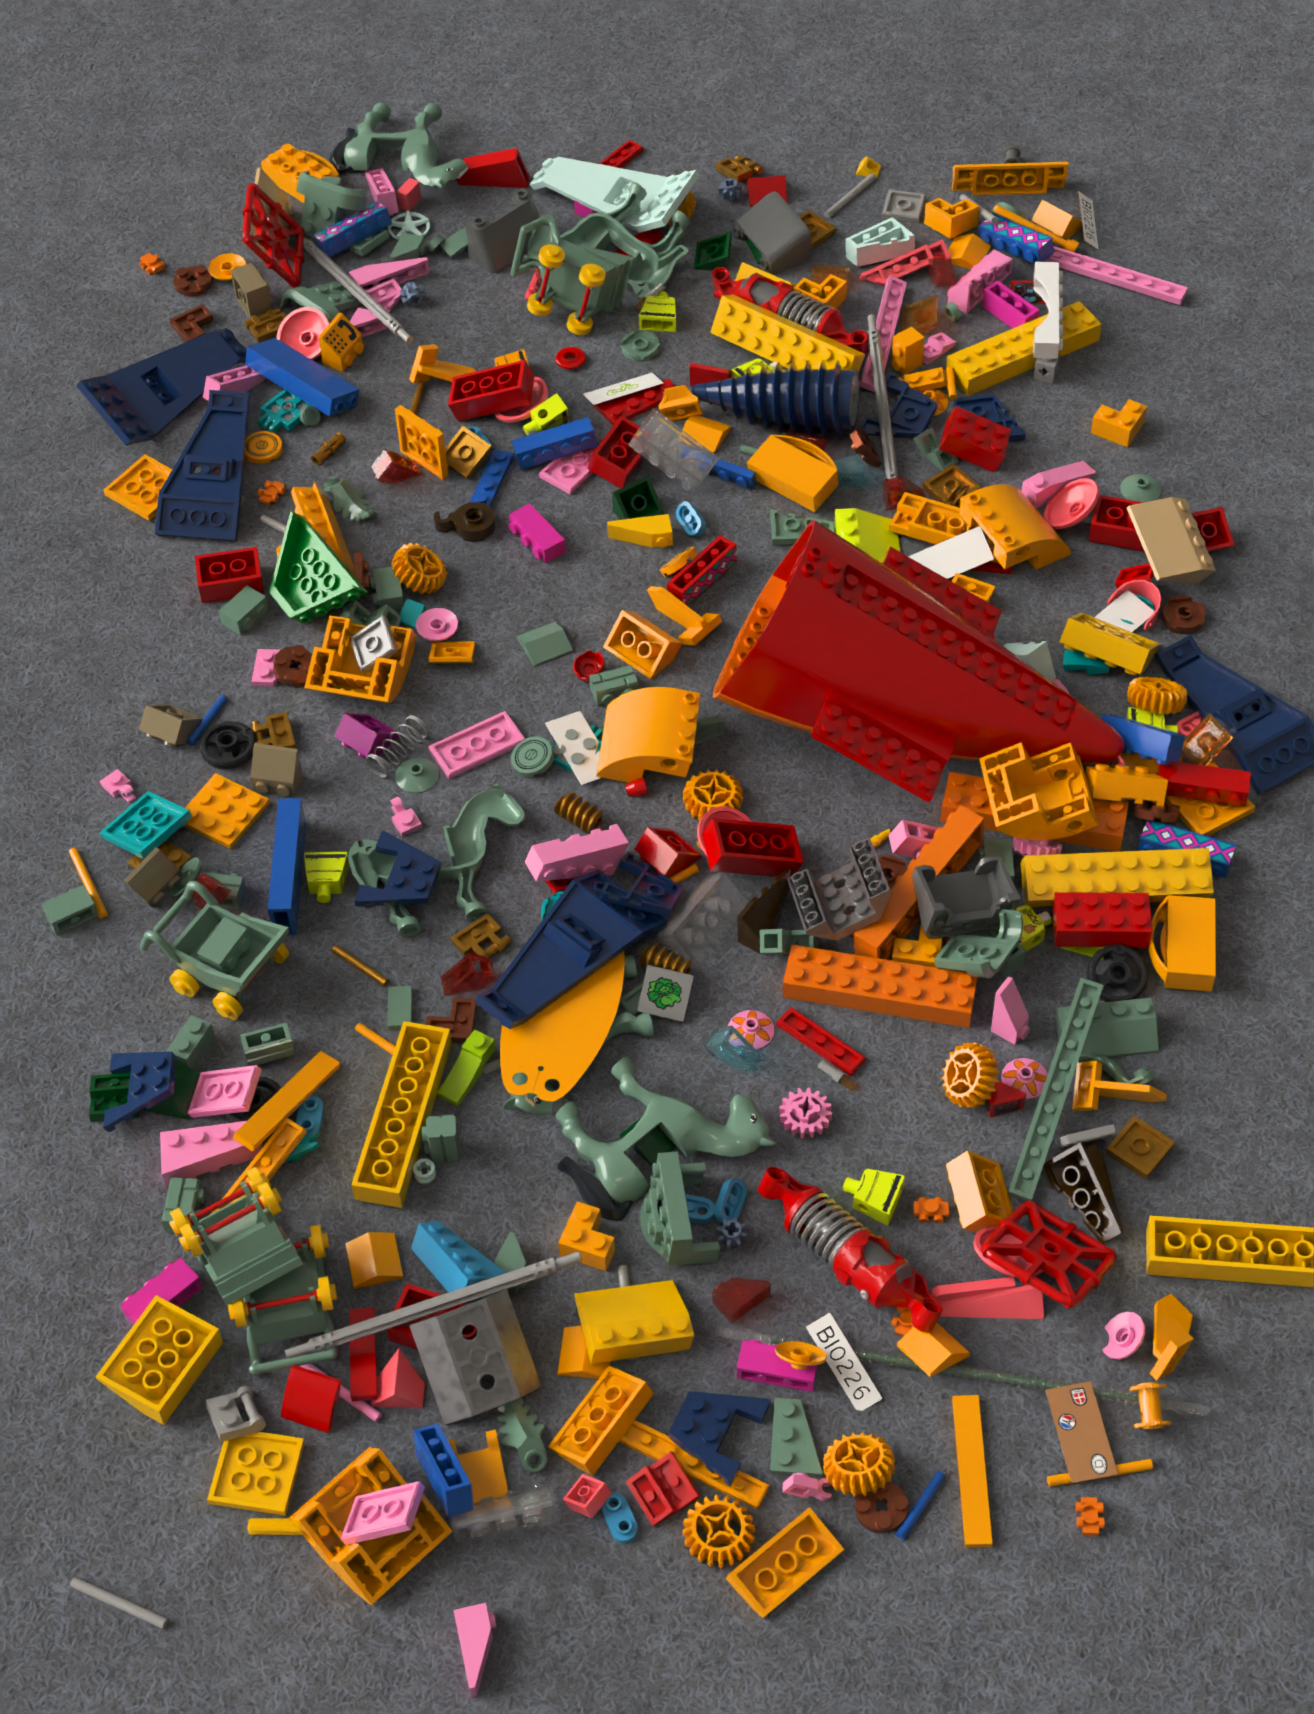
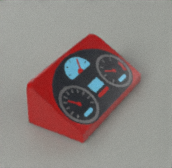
M1011 281L1010 290L1030 304H1046L1041 296L1034 291V281Z

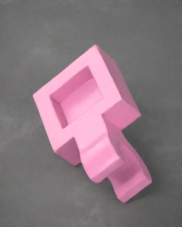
M118 769L100 781L101 786L114 798L121 795L129 803L136 799V796L132 794L134 790L131 787V781Z
M399 797L390 800L393 805L391 808L396 814L392 816V822L402 837L422 828V823L412 808L405 810Z
M795 1473L783 1482L782 1493L802 1498L812 1496L821 1501L831 1498V1494L824 1492L822 1486H830L827 1478H822L818 1481V1479L810 1478L805 1473Z

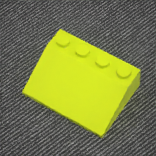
M857 508L835 509L834 528L837 535L881 563L890 547L900 552L898 533L889 531V524L892 519Z

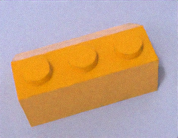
M622 610L603 648L628 665H631L649 679H652L674 660L682 643L638 613Z
M967 1150L946 1164L948 1179L952 1185L954 1201L959 1211L960 1223L963 1229L977 1233L982 1228L998 1226L1001 1220L1007 1219L1013 1213L999 1162Z

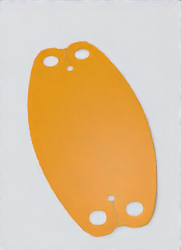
M624 951L525 1023L512 1029L502 1025L500 1040L501 1074L503 1084L509 1093L523 1096L533 1092L541 1100L554 1102L567 1094L578 1082L602 1047L616 1016L624 979ZM542 1066L544 1067V1070L539 1071L538 1067ZM516 1073H525L528 1077L527 1082L523 1085L515 1084L512 1079ZM549 1079L558 1080L560 1083L559 1089L554 1092L546 1090V1081Z

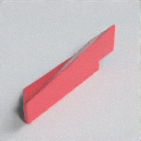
M942 239L931 245L926 244L863 272L859 278L862 281L867 280L884 286L889 275L901 279L934 264L936 261L948 259L951 255Z
M1014 1277L939 1285L931 1289L932 1295L940 1302L943 1308L940 1317L1044 1319L1042 1292L1031 1285L1016 1287Z

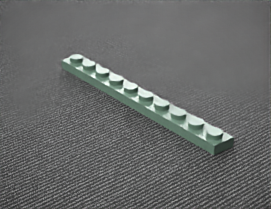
M1080 978L1007 1193L1009 1196L1024 1201H1032L1104 986L1102 984Z

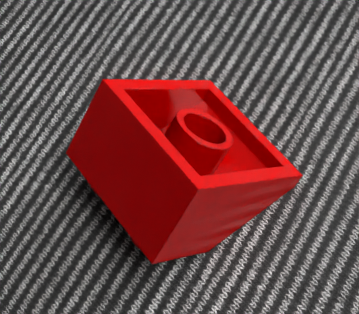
M647 827L634 848L640 854L641 860L651 864L658 875L662 873L665 876L676 875L703 856L673 829Z

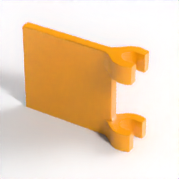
M496 1430L486 1432L487 1449L459 1455L457 1453L455 1439L448 1440L471 1482L474 1508L510 1500Z

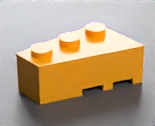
M1105 764L1086 767L1085 776L1091 798L1121 801V799L1135 800V803L1142 804L1143 801H1150L1155 803L1156 806L1164 807L1168 780L1150 772L1148 767L1136 766V769H1129L1128 766L1116 765L1115 768H1109V765Z

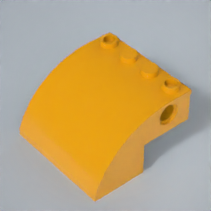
M998 484L981 488L960 497V516L970 528L979 524L995 544L993 556L1004 569L1028 560L1037 570L1071 555V550L1019 488L1013 485Z
M330 615L322 648L314 647L305 689L391 703L399 694L411 664L417 635L412 629L391 626L398 652L388 659L376 657L374 668L364 674L360 671L350 637L367 626L354 624L349 618Z
M650 687L630 691L611 701L606 708L596 777L629 783L632 780L642 778L645 769L686 778L693 759L701 693L669 687Z
M1022 742L979 758L995 825L1002 833L1015 838L1042 841L1072 836L1099 826L1081 758L1077 755L1071 742L1031 758Z
M372 1447L364 1451L290 1517L320 1557L357 1595L370 1605L375 1603L452 1532L423 1494L411 1530L353 1544H344L341 1537L356 1496L407 1484L382 1450Z

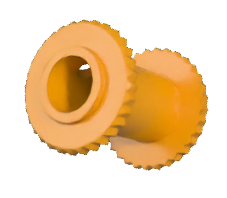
M1151 1382L1130 1387V1391H1138L1142 1423L1134 1424L1136 1429H1161L1171 1425V1421H1163L1159 1389L1167 1388L1166 1384Z

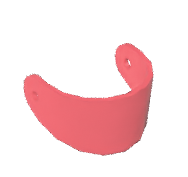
M1132 580L1124 583L1110 596L1107 605H1110L1127 589L1133 594L1146 597L1153 603L1155 609L1144 626V630L1148 631L1158 620L1161 602L1159 589L1153 583L1146 580Z

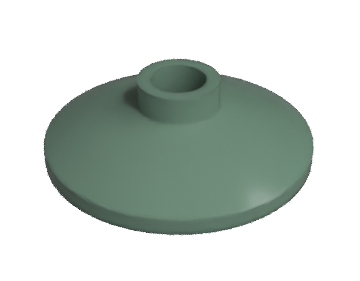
M1145 474L1128 476L1122 481L1120 486L1121 493L1127 500L1138 502L1157 500L1162 492L1160 483L1155 478Z
M425 758L409 759L403 762L396 770V783L401 789L410 793L425 792L437 783L439 779L438 767L432 761Z
M194 857L180 869L182 872L180 882L174 888L170 887V894L172 896L183 893L188 882L196 881L201 867V859Z

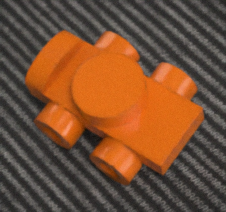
M148 253L140 257L141 262L139 264L149 275L152 273L156 274L166 267L165 263L162 260L160 261L157 255Z
M267 480L264 485L267 489L260 488L257 495L260 496L258 498L259 501L264 504L276 503L279 499V494L283 495L286 491L285 484L275 480L272 483Z
M920 1197L918 1201L913 1202L914 1217H919L920 1223H928L929 1217H934V1223H943L944 1217H949V1203L943 1202L941 1197L934 1199Z
M897 1307L896 1312L901 1313L900 1317L894 1316L891 1325L896 1327L895 1334L905 1336L914 1327L911 1311L909 1308Z
M1081 1497L1080 1502H1076L1075 1505L1076 1513H1081V1517L1076 1518L1077 1528H1082L1083 1536H1098L1099 1528H1104L1105 1526L1104 1517H1098V1513H1103L1104 1511L1103 1502H1097L1095 1497Z

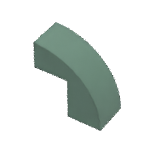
M356 600L346 604L340 617L351 619L354 624L368 626L381 616H384L388 619L390 628L391 626L399 627L402 619L388 605L370 613Z
M760 930V953L789 954L791 944L820 949V938L807 935L805 930Z

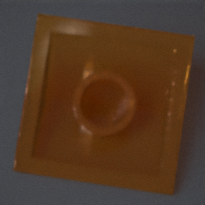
M812 264L811 281L820 285L832 274L847 281L846 294H848L850 266Z
M937 295L901 307V332L912 326L922 336H926L938 325Z
M1209 713L1184 739V742H1186L1185 753L1195 764L1207 766L1234 737Z

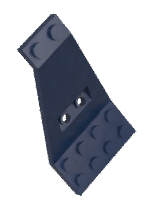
M228 328L218 329L108 375L80 380L76 386L121 441L128 446L152 440L204 393L206 376L230 370L236 364L245 363L247 350Z
M209 390L208 410L159 492L155 525L156 535L237 541L250 393ZM197 467H201V471L199 473L195 472V469ZM221 468V473L216 475L215 470Z
M1192 635L1154 654L1164 674L1172 682H1177L1187 689V701L1199 712L1204 721L1233 753L1243 771L1251 772L1250 783L1257 795L1314 764V725L1309 716L1203 654ZM1234 715L1238 716L1239 721L1235 719Z
M599 869L573 879L494 987L478 994L475 1002L485 1012L490 1013L499 1020L503 1026L509 1029L515 1028L528 1021L638 940L664 929L668 921L659 914L599 900L600 892L607 882L624 889Z

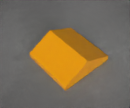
M975 234L955 236L948 249L951 257L944 259L943 262L972 269L973 266L979 264L988 254L991 245L986 244Z
M699 415L692 416L686 420L678 442L714 454L732 426Z
M475 641L432 642L429 663H474Z
M368 1232L345 1243L354 1289L404 1278L395 1233Z
M936 1323L933 1331L930 1333L921 1332L913 1327L897 1342V1347L929 1377L970 1356V1352L938 1323Z
M581 1325L565 1327L557 1375L599 1379L607 1367L611 1365V1361L590 1364Z

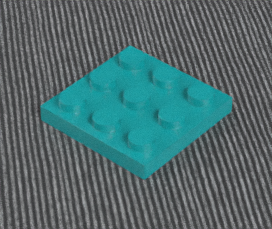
M147 791L106 826L100 834L104 840L144 859L180 827L184 826L192 818L189 810Z

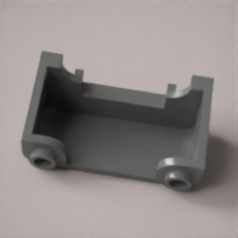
M524 188L513 194L512 198L516 206L494 220L488 221L485 218L476 217L466 223L469 258L490 273H499L513 264L521 227L537 220L539 217L531 194ZM532 231L526 233L521 258L527 254V245Z
M775 191L767 194L734 222L732 230L735 237H739L742 240L747 236L762 253L761 267L770 274H777L811 260V234L808 227Z
M1001 856L982 858L974 871L936 875L932 866L921 865L915 867L912 874L922 928L926 937L930 939L1000 929L999 914L1002 909L1016 911L1021 900Z

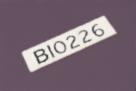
M1078 191L1084 240L1098 249L1093 202Z
M830 1313L806 1326L816 1345L825 1351L828 1365L856 1410L863 1411L883 1399Z

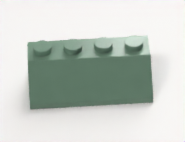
M1151 998L1097 1004L1081 1055L1094 1053L1097 1056L1103 1054L1106 1057L1159 1052L1157 1018ZM1071 1006L1057 1008L1055 1026L1059 1040Z

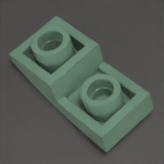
M466 227L454 233L440 244V247L451 259H455L466 248L468 249Z

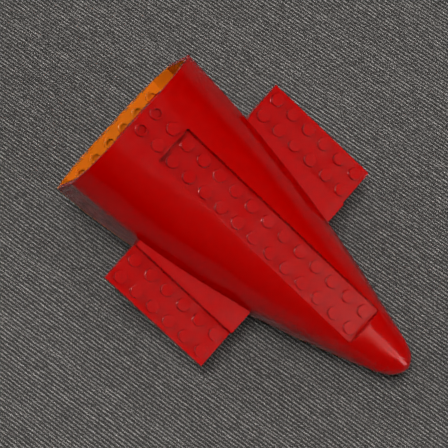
M816 520L808 524L768 580L740 629L713 689L714 699L749 714L799 731L811 733L810 736L928 803L934 796L944 766L949 759L980 761L979 758L1021 742L1031 758L1071 742L1077 755L1081 758L1082 765L1092 766L1114 761L1117 756L1124 752L1125 748L1122 736L1111 725L994 640L995 635L993 634L1002 610L892 547L888 549L881 563Z

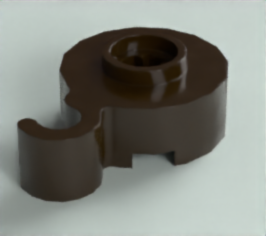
M480 502L466 503L455 512H451L446 519H440L439 511L434 513L435 529L438 532L448 533L454 530L463 540L469 542L483 541V538L488 537L490 534L492 535L496 528L494 511L490 506Z

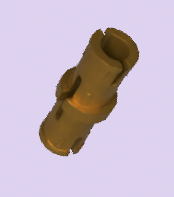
M337 432L330 440L323 442L321 448L310 457L311 461L320 466L323 461L330 455L333 456L336 450L346 442L345 436L341 432Z

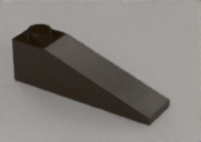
M787 867L773 880L771 888L765 887L762 889L760 898L753 897L738 915V942L759 954H762L760 953V930L777 929L790 888L787 878L792 876L791 868Z
M1080 1142L1044 1163L1043 1168L1051 1186L1057 1193L1062 1191L1069 1199L1068 1206L1072 1210L1077 1208L1084 1216L1083 1223L1102 1244L1124 1233L1106 1165L1095 1142Z

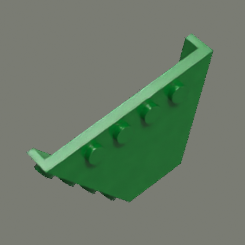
M290 511L269 593L289 618L300 623H308L313 618L325 615L334 608H340L349 601L357 600L368 592L305 516Z

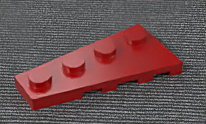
M670 379L662 380L663 384L593 406L613 426L621 415L630 420L658 406L663 399L664 390L676 387V385Z

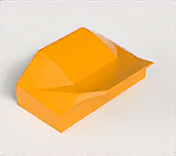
M686 385L664 390L663 399L659 404V411L663 422L702 415V407L698 397L692 394Z
M958 573L952 579L953 583L988 603L995 592L996 586Z

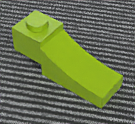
M475 1029L462 1045V1050L451 1072L438 1090L437 1096L457 1107L483 1073V1066L496 1050L495 1039Z

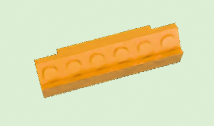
M1069 163L955 165L953 167L952 191H971L972 195L1047 193V188H1065Z
M315 482L313 487H293L291 494L296 505L294 512L305 516L354 575V565L329 498Z
M905 492L897 505V512L889 524V531L936 545L977 528L979 524L970 528L960 516V508ZM982 529L985 539L990 548V551L993 555L995 544ZM993 556L994 559L991 561L999 563L997 559Z

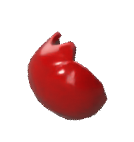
M588 650L584 654L579 655L573 663V671L576 677L583 682L589 683L590 675L605 672L606 668L605 659L600 651L595 653Z

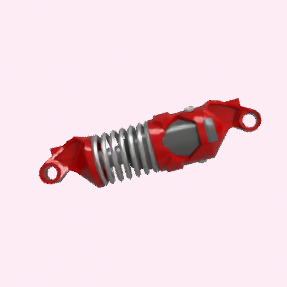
M718 267L713 270L712 281L715 298L721 300V297L724 295H736L865 355L868 353L867 333L863 330L847 333L840 310L824 305V303L818 302L816 299L812 300L811 297H806L805 294H800L788 283L783 281L776 282L758 273L738 281H733L726 268Z
M771 1166L766 1169L758 1186V1193L769 1200L782 1199L785 1213L784 1229L789 1234L795 1237V1239L801 1240L802 1245H808V1250L811 1252L815 1251L816 1257H822V1262L828 1263V1267L836 1273V1278L841 1284L855 1286L861 1297L879 1310L893 1306L909 1308L912 1315V1324L917 1330L924 1333L933 1331L943 1311L940 1302L929 1292L924 1276L915 1271L913 1266L900 1255H894L890 1250L889 1242L883 1236H876L868 1228H863L862 1223L856 1222V1218L850 1216L846 1210L843 1211V1207L836 1205V1201L829 1199V1196L819 1187L801 1184L780 1168ZM832 1210L831 1215L827 1217L826 1214L828 1213V1211ZM839 1216L835 1223L832 1222L835 1217ZM811 1235L809 1241L806 1242L805 1238ZM818 1240L816 1247H812V1244Z

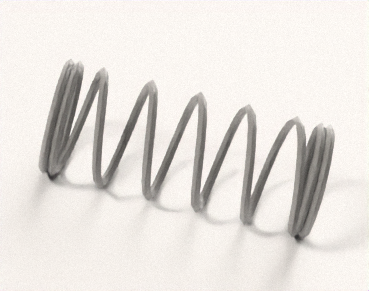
M413 715L408 716L405 724L399 725L397 732L390 734V739L383 740L382 747H376L374 754H369L366 757V762L374 773L378 772V770L371 764L369 757L374 758L385 769L386 774H378L380 777L385 778L389 775V772H392L390 764L382 757L376 755V751L379 748L383 749L384 754L389 760L391 759L385 750L389 751L397 759L398 763L393 762L395 765L400 764L398 757L391 750L384 747L386 741L391 742L396 752L398 750L392 742L400 746L406 756L400 754L402 757L408 756L407 751L402 745L391 740L393 734L398 733L401 742L406 745L400 736L403 735L412 743L413 748L408 745L406 746L411 750H415L413 741L405 734L399 732L401 726H406V730L411 737L413 735L409 729L413 734L419 736L421 741L414 738L417 742H423V739L429 736V730L421 719ZM409 719L417 721L424 728L426 735H421L414 729Z

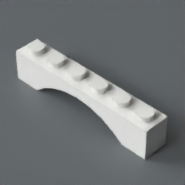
M1035 262L1034 291L1045 301L1049 313L1043 323L1035 329L1033 358L1058 359V351L1063 348V338H1059L1062 337L1063 325L1059 324L1062 323L1063 311H1059V309H1062L1063 297H1059L1062 296L1063 284L1059 283H1062L1063 271H1059L1058 262Z

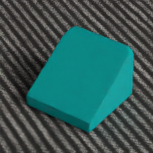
M407 599L400 613L402 617L400 623L416 629L418 617L426 611L425 605Z

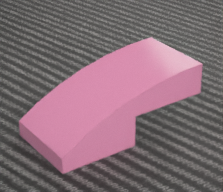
M943 332L930 336L928 343L924 345L923 363L926 365L932 363L953 348L956 341Z

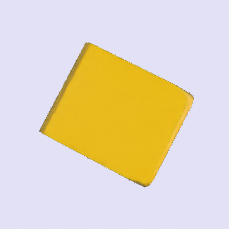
M866 156L860 162L856 175L867 177L870 174H874L877 178L881 165Z

